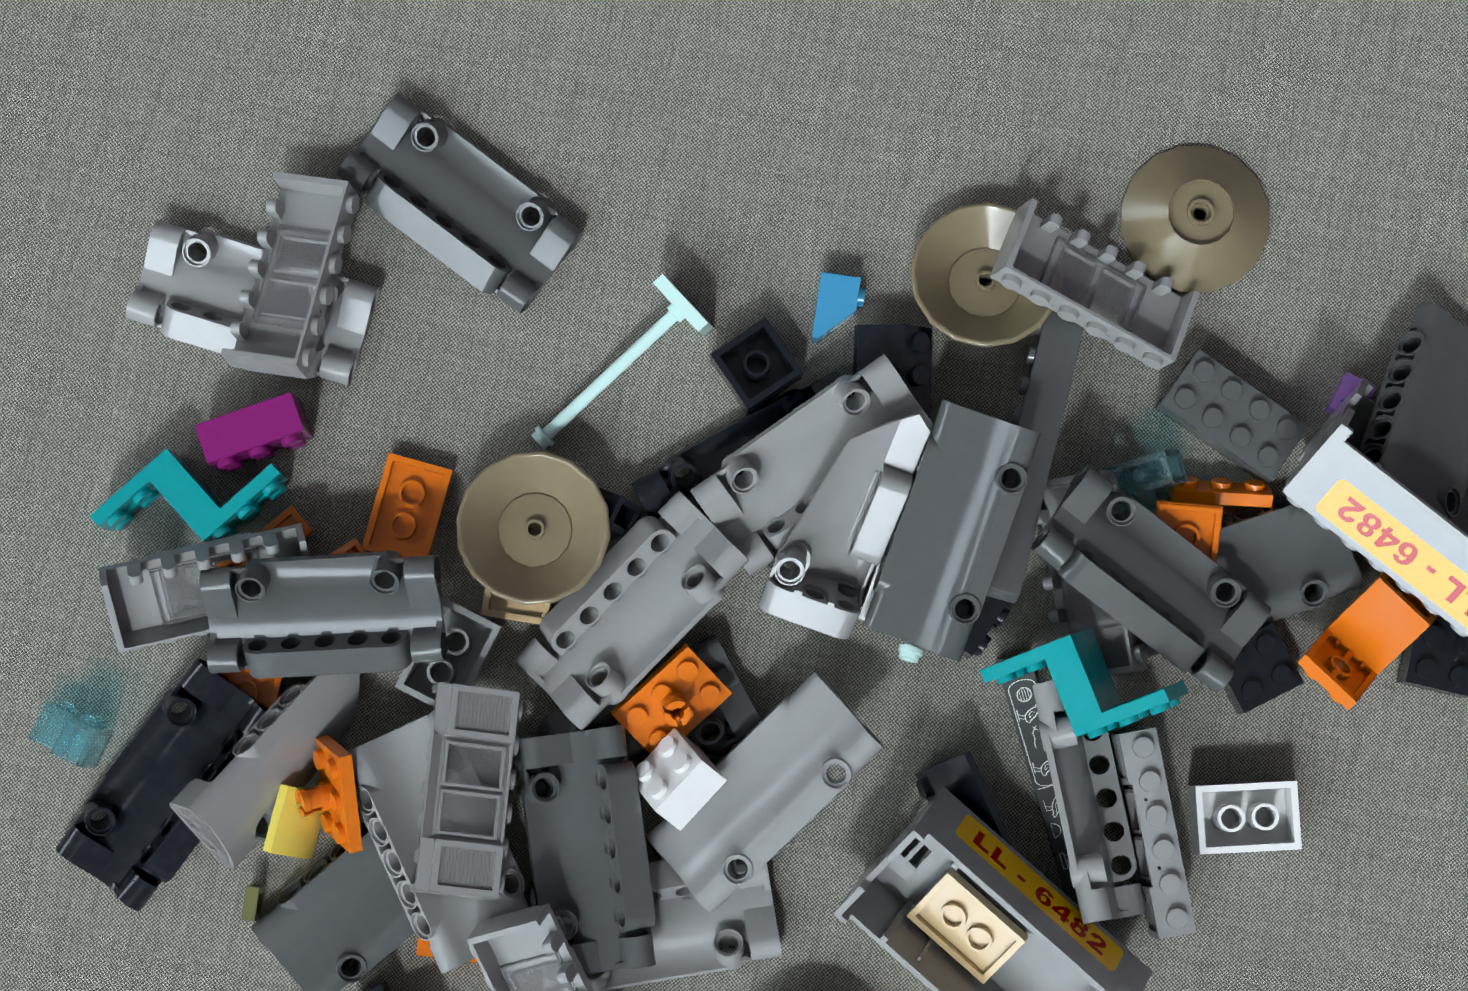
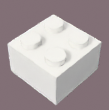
M673 728L648 757L636 767L639 792L656 813L680 831L727 781L705 753L676 728Z

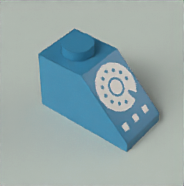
M821 272L811 342L818 343L854 317L857 307L863 308L866 288L860 287L861 278Z

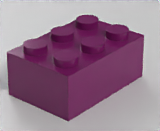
M291 392L194 425L207 464L219 471L224 470L225 473L243 468V462L254 458L256 462L275 457L274 451L286 447L288 451L300 449L307 445L306 440L314 438L302 402Z

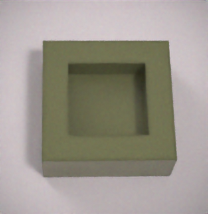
M254 884L246 886L241 920L254 922L260 920L265 886Z

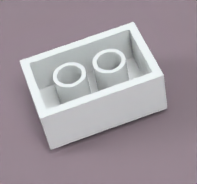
M1297 781L1189 786L1194 854L1302 849Z

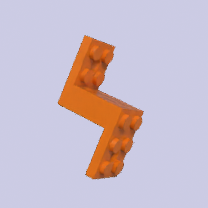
M1382 572L1328 624L1297 663L1303 668L1309 678L1316 680L1328 691L1329 696L1336 703L1349 710L1358 702L1376 676L1433 623L1438 615L1430 613L1420 599L1412 593L1408 594L1402 591L1393 578Z

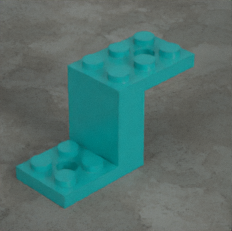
M166 448L89 517L101 528L112 532L116 529L121 531L134 520L132 515L141 507L146 509L159 498L158 492H160L201 540L207 542L236 535L235 529L244 521L250 523L262 512L260 507L269 499L275 501L287 490L285 485L290 479L281 469L271 463L223 505L179 455Z
M1091 627L979 670L984 683L996 679L997 684L1000 685L1048 666L1075 736L1078 737L1087 733L1089 739L1105 734L1119 727V725L1121 728L1149 716L1148 710L1151 716L1171 709V707L1181 704L1178 697L1189 693L1184 680L1122 703Z

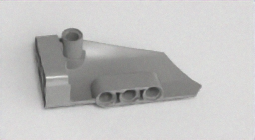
M920 413L882 424L848 439L786 543L776 553L774 566L758 603L763 611L838 639L846 640L850 638L862 609L864 589L874 566L879 565L908 497L912 485V475L930 434V429ZM787 561H793L798 564V567L787 569L782 564Z
M360 673L314 676L306 685L296 684L288 688L236 743L232 750L235 758L213 781L207 782L195 778L170 802L169 805L172 810L224 866L234 870L261 839H266L280 785L285 784L304 788L317 772L313 761V750H316L315 738L329 735L338 743L353 724L358 705Z

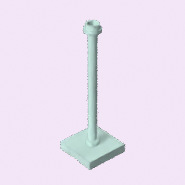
M660 275L653 284L671 302L667 307L669 311L543 429L539 425L535 428V432L531 436L543 449H546L548 446L552 447L555 444L552 438L677 321L681 323L686 318L704 337L714 329L665 275Z

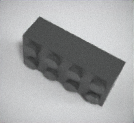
M1200 349L1191 356L1155 407V409L1255 479L1264 481L1265 484L1272 481L1309 428V425Z

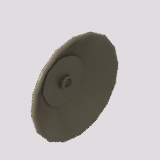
M1179 146L1153 156L1132 177L1121 202V234L1132 260L1145 263L1147 266L1145 273L1153 281L1161 277H1169L1174 280L1172 289L1176 291L1192 292L1196 290L1199 293H1210L1238 282L1258 262L1269 237V204L1258 178L1238 158L1211 146ZM1194 210H1202L1205 215L1204 219H1196L1194 217Z
M990 202L959 206L936 219L916 244L910 267L914 299L929 323L954 341L979 347L1013 344L1038 330L1053 311L1046 306L1034 304L1030 299L1014 290L1007 289L1000 282L990 277L1011 221L1016 214V208ZM1061 261L1050 285V288L1059 293L1063 282ZM986 278L990 280L991 284L989 286H982L979 281Z
M545 451L512 453L486 466L465 490L456 517L458 550L471 576L494 596L522 605L555 603L582 589L602 565L611 537L609 508L595 479L572 460ZM532 524H539L541 526V532L537 536H532L529 533V527Z

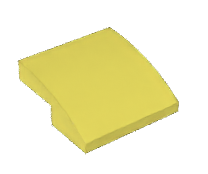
M280 784L263 851L289 857L312 859L321 827L320 815L324 812L314 813L306 817L300 815L298 808L302 806V803L296 804L295 792L296 790L307 788Z

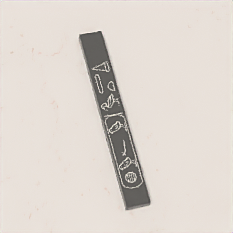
M1013 655V656H1010V657H1007V658H1003V659H1000V660H996L995 662H996V664H997V663H1000V662L1005 661V660H1007V659H1010V658H1012V657H1015V656H1017V655ZM1035 671L1002 685L1064 892L1078 905L1076 891L1072 885L1067 862L1068 853L1048 759L1043 749L1038 725L1039 717L1032 686L1038 684Z

